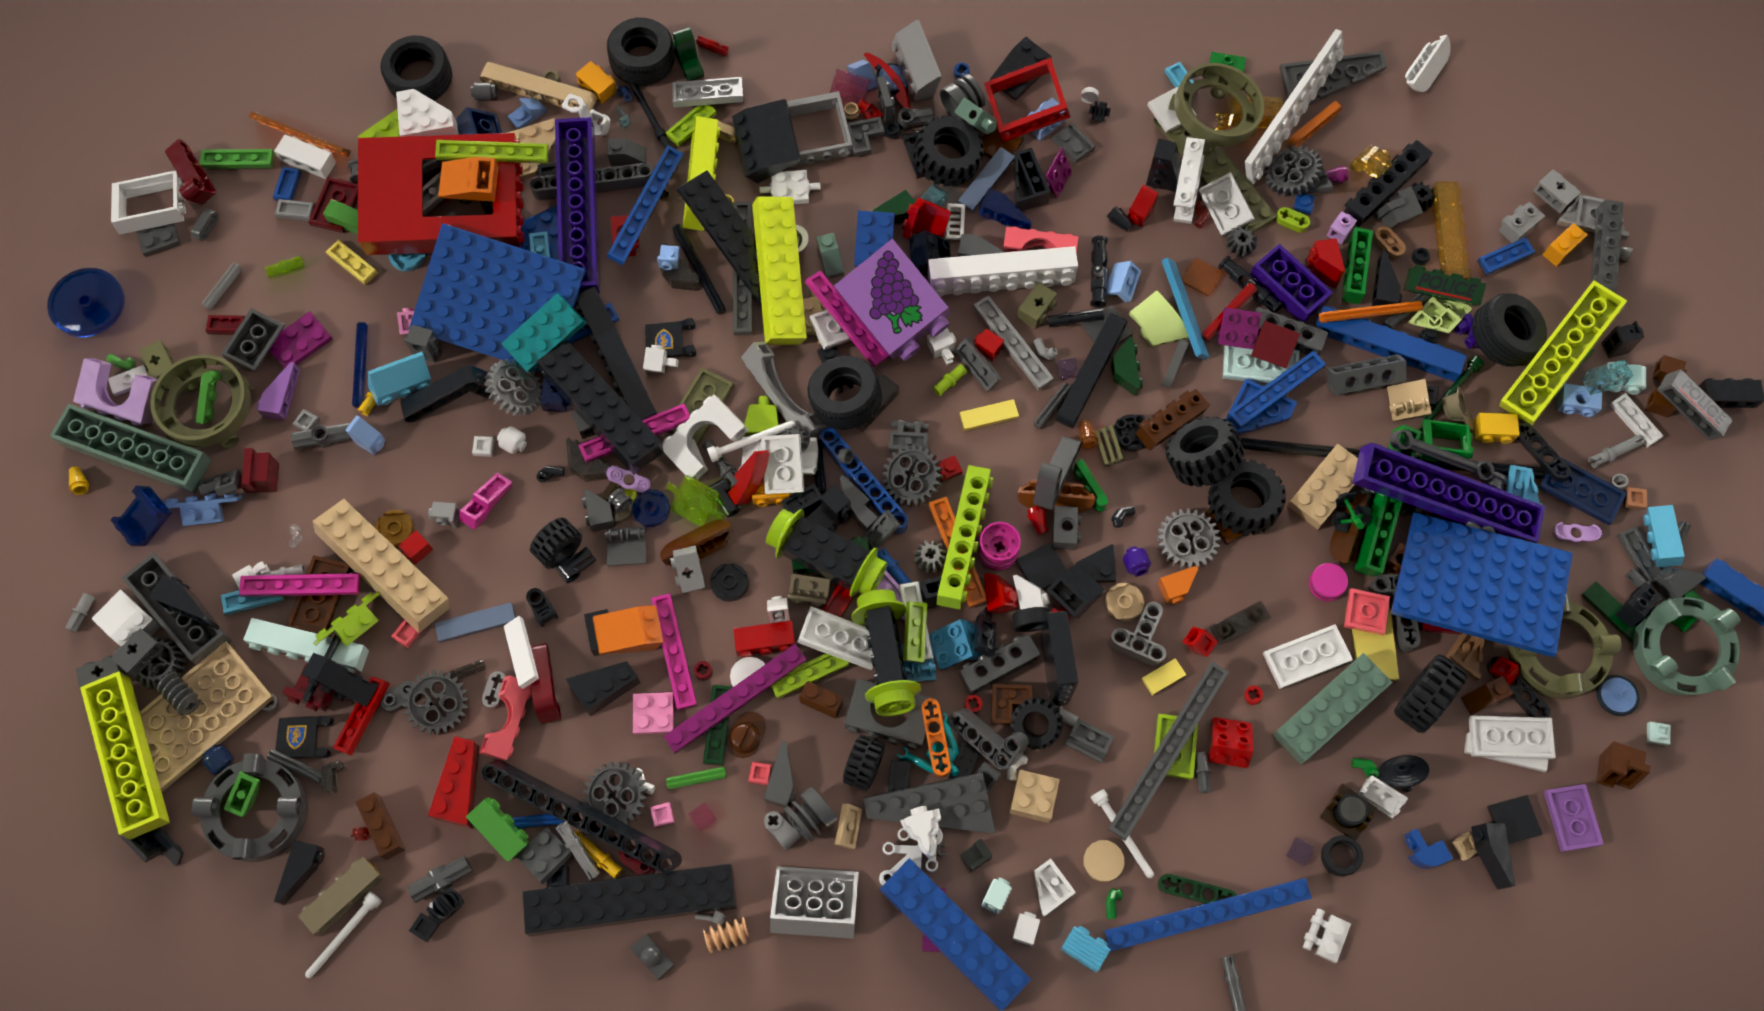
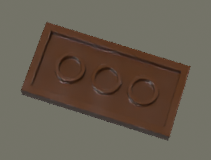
M313 555L306 575L349 574L351 567L344 562ZM341 595L297 596L286 626L316 634L324 628L328 631Z

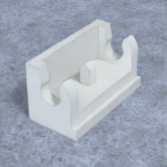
M1374 776L1366 779L1358 792V795L1377 807V810L1391 819L1399 814L1401 811L1399 809L1408 799Z

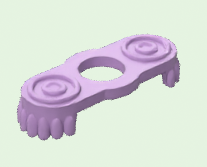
M617 465L610 466L607 469V478L612 482L622 485L625 489H633L644 493L651 486L646 476L633 475L630 470H624ZM628 474L633 475L635 479L631 485H626L623 481L624 477Z
M1560 522L1553 530L1554 536L1557 539L1570 540L1575 543L1581 541L1594 542L1602 535V530L1597 525L1595 526V524L1592 526H1581L1579 524L1563 525V522ZM1576 528L1580 530L1581 537H1573L1571 529Z

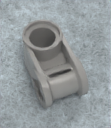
M772 811L766 814L764 818L765 827L787 851L801 836L778 812ZM770 818H772V819L778 818V819H777L778 825L775 826L774 824H772V825L770 826V820H769V819H770Z

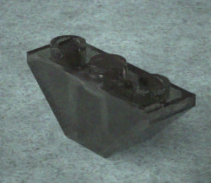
M679 258L677 269L664 270L660 268L662 277L673 289L693 291L701 289L700 277L696 272L692 273L690 271V266L685 259L681 260Z
M568 437L566 440L567 458L571 472L585 482L608 479L606 472L612 465L607 461L602 462L598 458L586 463L578 446L582 443L578 440L573 441Z
M1259 601L1209 628L1220 645L1232 642L1250 633L1268 621L1271 616L1262 601Z

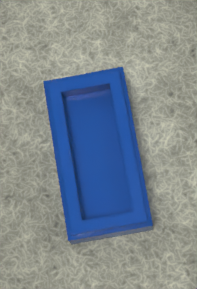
M282 168L273 194L275 201L279 199L293 200L302 174L300 169Z

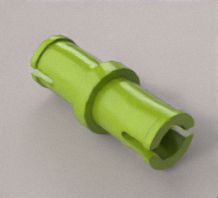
M959 364L949 374L946 373L943 379L932 388L934 393L941 396L950 387H954L956 382L967 373L965 367Z

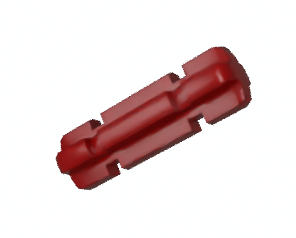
M699 35L696 40L697 45L705 46L706 49L716 53L719 52L723 56H726L729 52L728 46L720 45L721 43L709 38L706 39L702 35Z

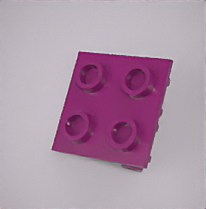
M1062 147L1046 174L1048 187L1054 193L1055 198H1058L1060 192L1063 191L1064 185L1072 173Z
M1224 307L1221 329L1218 334V344L1253 349L1257 341L1262 313Z

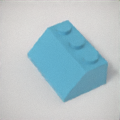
M422 352L368 371V388L377 406L382 404L388 405L397 398H406L411 393L431 385V376Z

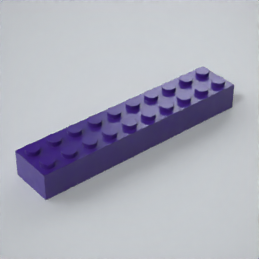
M591 117L555 119L559 261L586 269L579 293L594 286L597 292L600 293L594 125Z
M1369 443L1360 448L1352 484L1465 525L1467 522H1472L1481 527H1493L1497 534L1533 543H1538L1546 506L1375 443Z

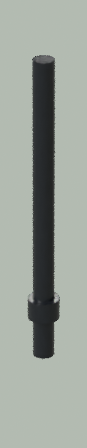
M629 84L650 121L657 140L661 141L664 149H666L667 145L671 147L665 130L661 129L638 85Z

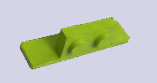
M377 591L374 595L371 592L362 599L363 603L360 606L353 605L346 611L347 616L343 619L339 616L331 623L333 627L328 631L324 628L315 635L317 639L313 644L317 646L333 632L346 647L379 621L367 606L377 599L380 593Z

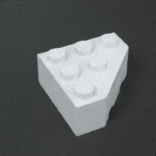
M415 89L396 92L400 137L459 135L458 124L452 111Z

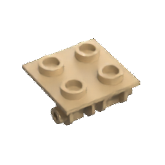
M1425 379L1387 386L1389 407L1393 421L1431 414Z

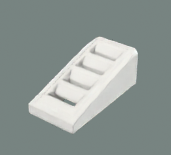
M947 203V210L950 212H960V215L951 214L950 218L960 219V221H950L949 219L945 239L960 240L961 234H964L965 204ZM950 225H960V228H951ZM950 231L960 232V235H950Z

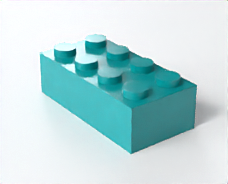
M557 293L501 344L526 372L532 373L538 367L537 360L565 340H569L586 322Z

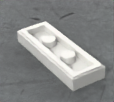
M1626 393L1609 404L1635 435L1642 437L1639 440L1644 441L1646 448L1663 437V434Z

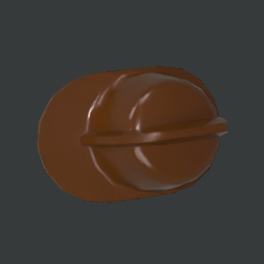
M746 712L737 718L727 740L728 749L734 756L747 758L756 752L766 730L763 717L755 712Z

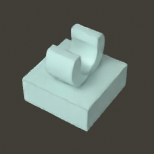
M1648 722L1647 743L1664 746L1670 745L1671 725Z

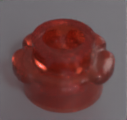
M367 827L352 828L350 837H355V841L367 840V836H370Z

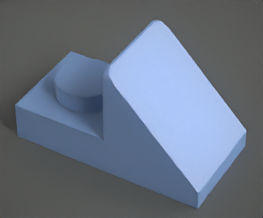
M520 98L521 107L508 115V119L517 129H521L546 113L547 109L537 98Z

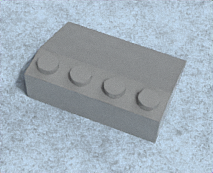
M777 866L770 915V933L854 939L859 872Z

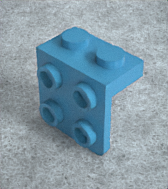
M959 619L929 634L939 669L945 670L967 659L978 660L982 656L981 653L974 650L975 625L972 621Z

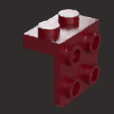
M300 675L294 689L288 686L285 687L283 694L288 697L287 701L299 705V703L305 704L306 708L315 712L318 709L326 712L333 699V693L330 695L321 691V686L319 685L309 703L302 701L301 699L309 686L308 678Z

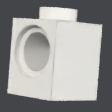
M1029 912L1019 914L1012 937L1013 941L1033 946L1040 920L1036 919L1035 914Z

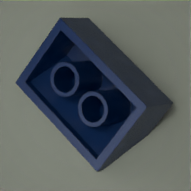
M466 107L456 118L460 135L502 133L497 114Z

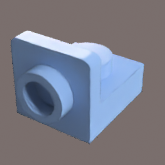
M661 245L660 256L657 257L659 268L664 270L678 268L679 246Z

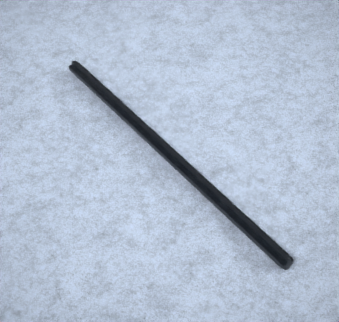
M1240 439L1243 448L1248 450L1327 457L1334 448L1331 446L1261 439ZM1345 448L1358 458L1360 449ZM1415 455L1414 458L1420 460V455ZM1421 460L1443 469L1466 471L1448 463ZM1491 462L1494 466V472L1503 475H1509L1510 465H1514ZM1482 464L1480 466L1481 473H1486V468ZM1515 465L1531 468L1534 478L1541 479L1545 475V470L1542 467Z

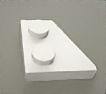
M1051 858L1034 870L1041 913L1045 917L1076 892Z

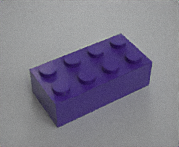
M1278 244L1253 266L1250 273L1257 279L1259 285L1271 291L1272 296L1279 302H1283L1282 306L1298 321H1303L1304 323L1319 311L1323 305L1328 303L1333 294L1324 283L1281 244Z

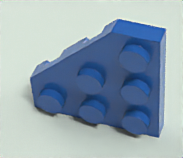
M1246 378L1230 411L1264 386ZM1284 396L1240 429L1228 416L1226 420L1233 424L1238 435L1288 421L1297 402Z

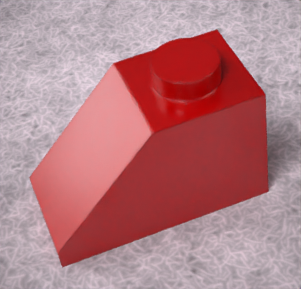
M1144 184L1142 185L1129 209L1128 217L1131 222L1141 227L1144 226L1154 211L1158 192Z
M984 573L987 611L1002 614L1018 608L1016 589L999 575Z

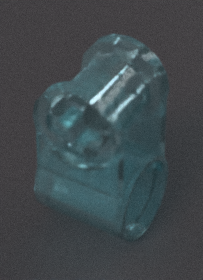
M933 183L920 198L942 206L946 202L949 193Z

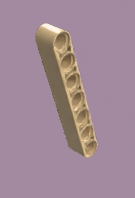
M492 62L486 63L479 77L481 82H492V84L497 85L498 89L528 98H537L539 101L562 107V103L568 94L581 97L590 111L594 108L597 101V96L590 91ZM571 100L568 103L569 107L580 106L576 100Z

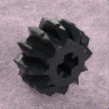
M1415 182L1412 184V189L1422 211L1425 213L1434 205L1436 199L1435 189H1429V184L1425 186L1423 182L1419 183V185Z
M453 888L445 890L427 907L429 916L438 924L443 923L461 908L464 900L461 898L462 896Z

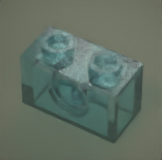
M1621 360L1591 368L1582 378V381L1589 395L1625 386L1633 377V374L1626 360Z

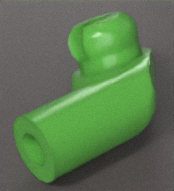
M109 354L106 358L107 362L113 366L125 370H131L136 365V362L130 357L123 361L117 356Z

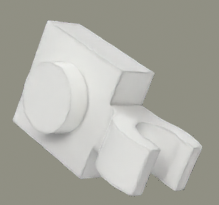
M262 561L257 563L254 568L248 565L232 574L239 588L241 576L263 575L264 572H270V569Z

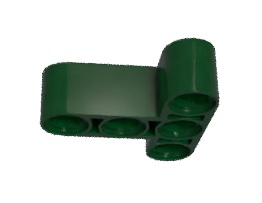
M690 27L673 32L674 53L686 80L693 81L704 77V71L697 57L695 40Z

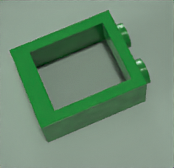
M1423 419L1419 431H1421L1420 441L1433 445L1432 437L1459 440L1460 450L1444 447L1438 448L1467 459H1472L1474 454V448L1471 447L1473 435L1470 433L1469 425ZM1419 453L1420 460L1442 462Z

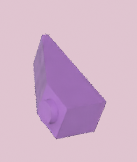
M290 362L262 393L261 399L258 400L257 411L264 418L286 421L300 369L294 362Z

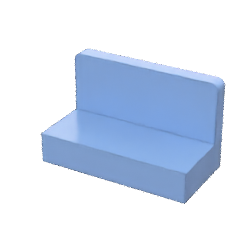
M1132 261L1115 263L1107 282L1105 295L1117 294L1124 302H1131L1141 270Z

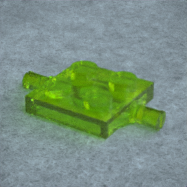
M689 475L684 476L679 487L671 482L666 485L665 489L675 494L670 510L700 527L706 524L711 515L720 520L723 519L725 513L715 508L719 492Z

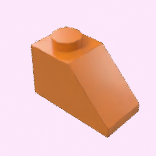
M1197 565L1160 578L1158 586L1166 604L1173 603V605L1184 601L1198 571Z

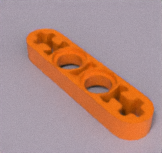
M1337 101L1332 102L1290 137L1288 143L1291 146L1294 145L1295 148L1299 147L1336 117L1343 106Z
M928 698L922 703V715L932 770L936 776L945 777L950 773L951 764L940 705L937 700ZM929 703H932L934 707L936 706L933 709L934 717L939 716V718L926 720V718H930L929 710H925ZM933 722L940 725V730L936 733H932L928 729L929 725ZM936 742H940L944 746L943 751L940 753H936L932 749L933 744ZM933 757H942L943 765H947L944 772L936 769L939 766L938 758L934 760Z

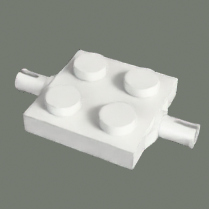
M807 170L783 171L771 176L770 186L760 187V194L771 193L772 197H793L794 204L809 203L810 190L821 189L820 182L809 183Z

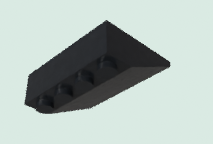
M786 99L745 108L732 116L744 172L747 178L759 184L801 161Z

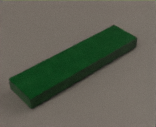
M1595 581L1581 596L1633 644L1634 632L1638 623L1630 628L1615 614L1622 605ZM1645 629L1644 648L1649 645L1650 631L1648 629Z
M713 685L711 702L733 688V686ZM729 717L707 732L703 764L724 766Z

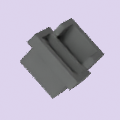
M1412 186L1397 192L1398 196L1388 199V203L1373 214L1375 219H1381L1384 226L1393 229L1411 222L1420 216L1423 211Z

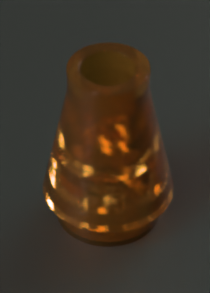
M1081 421L1079 423V441H1082V448L1092 449L1096 447L1098 438L1090 421Z

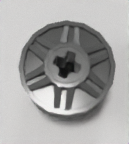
M964 74L961 78L956 79L954 84L950 83L942 88L939 94L947 113L951 118L955 116L959 120L963 118L954 112L964 97L980 108L985 105L986 101L978 82L969 74Z
M809 787L800 795L804 803L802 806L792 801L791 803L796 811L793 812L789 806H786L783 810L788 817V821L797 830L799 835L811 843L815 839L810 831L812 830L818 836L821 835L817 825L820 823L828 829L837 821V817L822 797L812 787Z

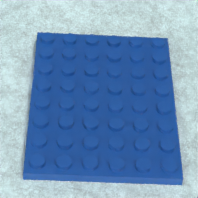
M442 223L408 330H410L411 325L433 330L436 335L435 338L504 361L508 359L511 363L515 359L501 343L557 293L574 309L586 269Z
M1413 512L1391 614L1555 657L1573 553Z

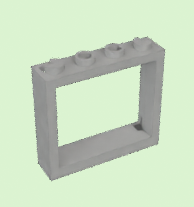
M839 91L787 101L790 117L836 108L844 139L843 144L799 152L801 161L790 167L812 164L821 160L827 161L836 157H847L853 154L852 141Z

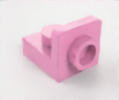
M413 307L402 308V312H397L400 335L408 334L409 332L408 329L414 314Z

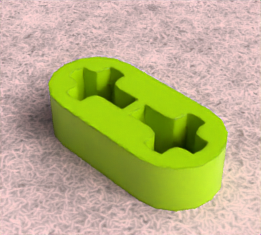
M1287 207L1280 208L1276 214V222L1299 233L1305 232L1310 225L1308 216ZM1283 214L1287 215L1285 219L1282 218Z

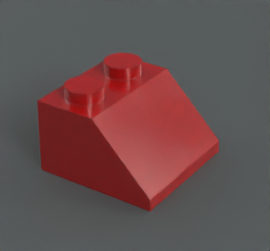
M1337 238L1315 241L1308 257L1305 259L1306 267L1309 268L1310 272L1331 288L1337 287L1345 272Z

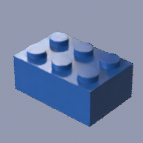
M858 210L855 268L893 238L895 213Z

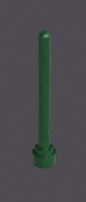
M1472 356L1467 362V369L1442 398L1456 393L1458 387H1461L1472 373L1479 372L1482 369L1484 362L1479 357ZM1442 398L1437 402L1436 407L1431 409V414L1426 415L1423 419H1434L1443 408Z

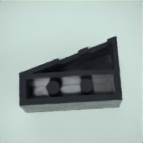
M627 661L566 678V681L590 716L641 683Z

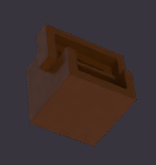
M1613 741L1600 754L1596 783L1613 788L1614 784L1632 790L1650 773L1651 766L1645 764L1646 752Z

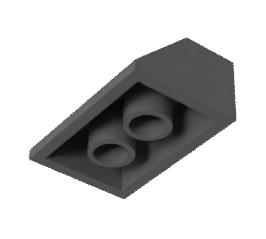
M251 308L221 355L233 366L245 371L255 372L285 325Z

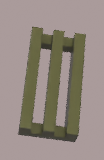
M1109 425L1107 428L1103 427L1102 430H1095L1106 467L1124 461L1114 426ZM1110 431L1119 457L1116 459L1108 436ZM1102 434H1104V438H1105V441H1106V444H1107V447H1108V450H1109V454H1110V457H1111V460H1110V461L1108 460V457H1107V454H1106V451H1105V448H1104V445H1103V441H1102V438H1101V435H1102Z

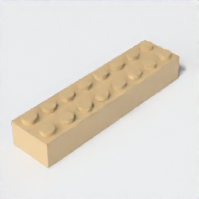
M345 499L313 520L315 534L356 573H359L369 586L376 592L378 591L380 596L418 633L449 610V598Z

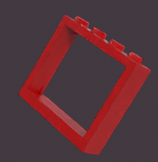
M1051 58L984 83L1003 142L1071 118ZM1050 73L1060 104L1003 125L994 94Z

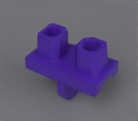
M1468 313L1464 315L1454 329L1459 335L1465 332L1468 334L1469 337L1464 340L1468 349L1474 347L1480 349L1472 332L1473 317Z

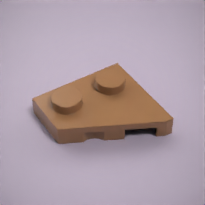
M1461 633L1445 657L1465 670L1474 680H1479L1481 678L1479 668L1480 662L1483 660L1482 648L1484 647L1485 639Z

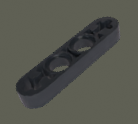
M1526 422L1519 423V436L1516 439L1553 480L1559 483L1566 482L1570 477V467L1532 425ZM1520 430H1527V435L1525 433H1520ZM1538 442L1542 447L1534 449L1531 447V443ZM1552 456L1554 461L1551 463L1545 462L1543 457ZM1558 470H1559L1560 472H1563V471H1564L1565 474H1564V475H1563V474H1559V475H1558L1557 472H1558Z
M1499 656L1488 661L1486 666L1488 672L1500 658ZM1518 675L1515 678L1516 685L1509 686L1514 693L1511 697L1529 717L1548 718L1551 713L1548 705ZM1521 692H1527L1530 695L1529 702L1521 699ZM1535 701L1536 704L1530 708L1529 705H1531ZM1542 709V715L1538 716L1537 711Z

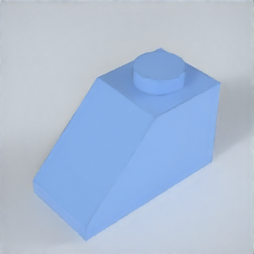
M357 415L345 430L356 445L373 455L383 448L386 441L380 432Z

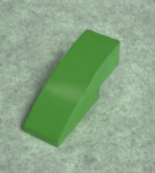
M331 199L323 213L326 220L343 226L346 231L358 235V210Z

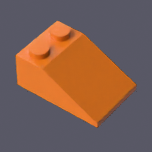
M656 605L638 606L593 616L599 655L654 651L663 643Z

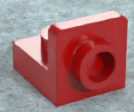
M955 455L942 460L938 465L943 468V471L939 472V474L944 476L940 479L941 482L963 474Z

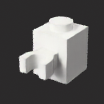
M946 328L934 338L931 335H927L926 344L934 359L943 356L946 365L952 364L954 362L952 351H954L956 343L954 334L950 333L948 328Z
M652 345L651 348L646 347L643 370L646 372L665 374V366L678 368L679 360L667 358V351L663 349V346Z

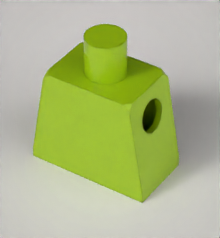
M759 396L758 404L749 405L744 423L749 430L743 435L744 437H749L778 426L777 409L775 405H769L770 398L768 396Z

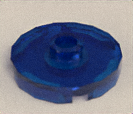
M649 489L636 497L633 502L632 512L635 519L641 525L655 527L661 525L670 514L671 505L663 492ZM655 507L654 511L650 512V509Z

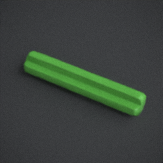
M724 767L668 777L666 784L668 789L724 779L726 778V770Z

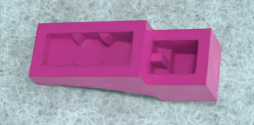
M496 473L473 494L472 500L460 510L459 520L475 530L487 519L488 514L496 503L512 487V481Z

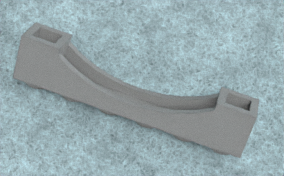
M752 343L741 357L746 367L752 372L756 381L762 386L766 395L772 400L786 422L794 421L795 427L801 426L807 430L810 438H817L821 431L826 428L825 424L819 421L815 413H808L800 408L786 393L775 370L773 360L775 355L767 343Z

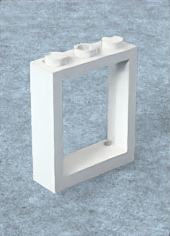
M176 170L112 183L111 223L119 235L184 221V213H186L184 200L186 199L179 192L184 183ZM173 189V207L126 217L127 198Z

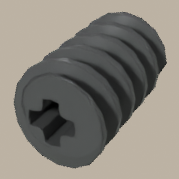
M177 672L168 673L158 683V693L172 705L173 709L177 710L179 715H189L200 706L201 700L197 699L198 694L193 692V689L188 687L186 682H183V678L178 677Z

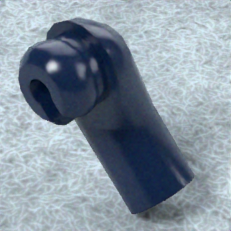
M627 86L617 87L618 96H623V99L627 102L632 100V94Z

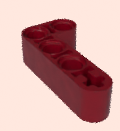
M177 139L165 150V153L184 183L179 192L186 200L203 205L216 194V189L190 147L183 140Z
M543 643L531 646L539 677L538 680L531 684L533 705L541 724L561 720V711L555 695L548 645Z

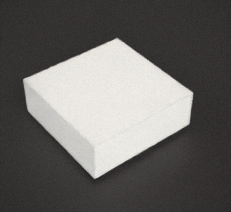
M474 436L473 456L492 457L495 439L493 437Z

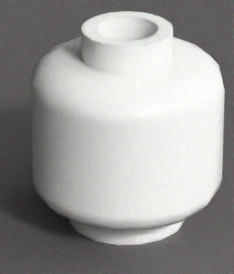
M512 426L504 427L497 437L499 447L511 454H516L518 451L522 452L527 445V442H525L526 435Z

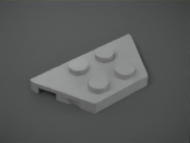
M1580 194L1560 217L1556 225L1570 227L1575 223L1583 231L1595 233L1596 210L1605 199ZM1622 218L1621 239L1626 240L1629 237V232H1625L1623 227L1624 220Z

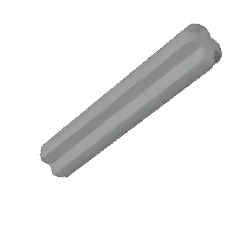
M232 263L202 302L205 308L211 310L241 272V266Z

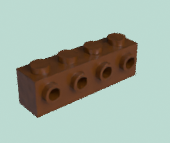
M1196 388L1191 392L1187 390L1179 397L1180 400L1177 402L1175 400L1171 401L1166 406L1167 409L1164 411L1158 410L1152 415L1153 418L1151 420L1145 419L1138 425L1140 428L1136 435L1149 451L1174 435L1185 424H1189L1209 408L1210 404Z

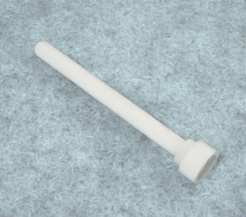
M786 422L720 448L718 446L709 447L707 450L712 463L718 461L723 454L760 441L761 436H773L784 432L785 428L789 429L795 426V422Z
M1102 789L1090 798L1094 804L1102 807L1112 823L1116 814L1108 803L1107 792L1105 789ZM1129 835L1124 843L1146 877L1152 878L1154 872Z
M371 891L368 892L364 897V905L306 971L305 976L307 978H312L369 910L377 908L382 903L378 896Z

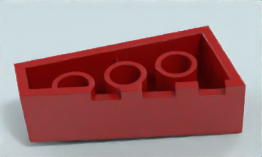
M454 736L428 816L431 818L473 829V824L466 816L474 809L475 805L474 793L476 791L475 781L479 745L474 741Z

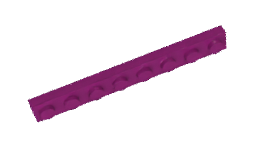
M796 644L792 645L664 735V739L675 754L807 662V659Z

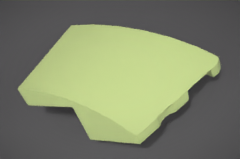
M1155 291L1129 313V316L1141 327L1140 335L1152 347L1162 343H1172L1183 338L1189 339L1182 319L1158 291Z
M1432 297L1423 306V309L1418 311L1408 323L1449 334L1462 320L1464 315L1468 314L1473 308L1466 304Z

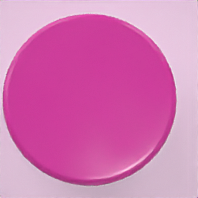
M1333 563L1319 565L1309 578V588L1312 594L1322 601L1329 602L1338 599L1348 586L1346 572L1340 566Z

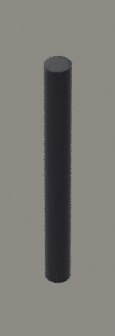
M336 634L324 657L332 659L341 642ZM309 684L301 700L309 703L317 687Z

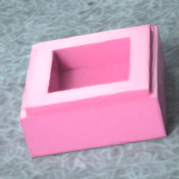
M670 802L650 807L654 828L675 823Z

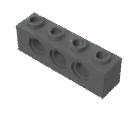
M1257 307L1255 312L1262 313L1258 336L1264 321L1300 333L1294 350H1298L1305 355L1315 351L1318 356L1320 355L1328 334L1327 331L1320 327L1307 325L1303 321L1290 319L1286 315L1273 313L1266 308Z
M1399 354L1327 368V389L1336 396H1343L1349 392H1362L1364 389L1369 388L1378 389L1384 385H1398L1400 382L1406 381V360Z
M1029 634L1026 636L1019 635L1012 640L1013 643L997 647L995 649L996 652L991 658L982 655L978 658L979 661L974 664L969 662L961 667L962 670L959 672V677L970 695L978 693L1039 660L1041 654ZM1014 650L1019 651L1021 656L1015 658L1011 655V652ZM995 660H1001L1004 663V665L1002 667H997L994 665L993 662ZM978 669H984L987 672V674L985 676H979L976 673V671Z

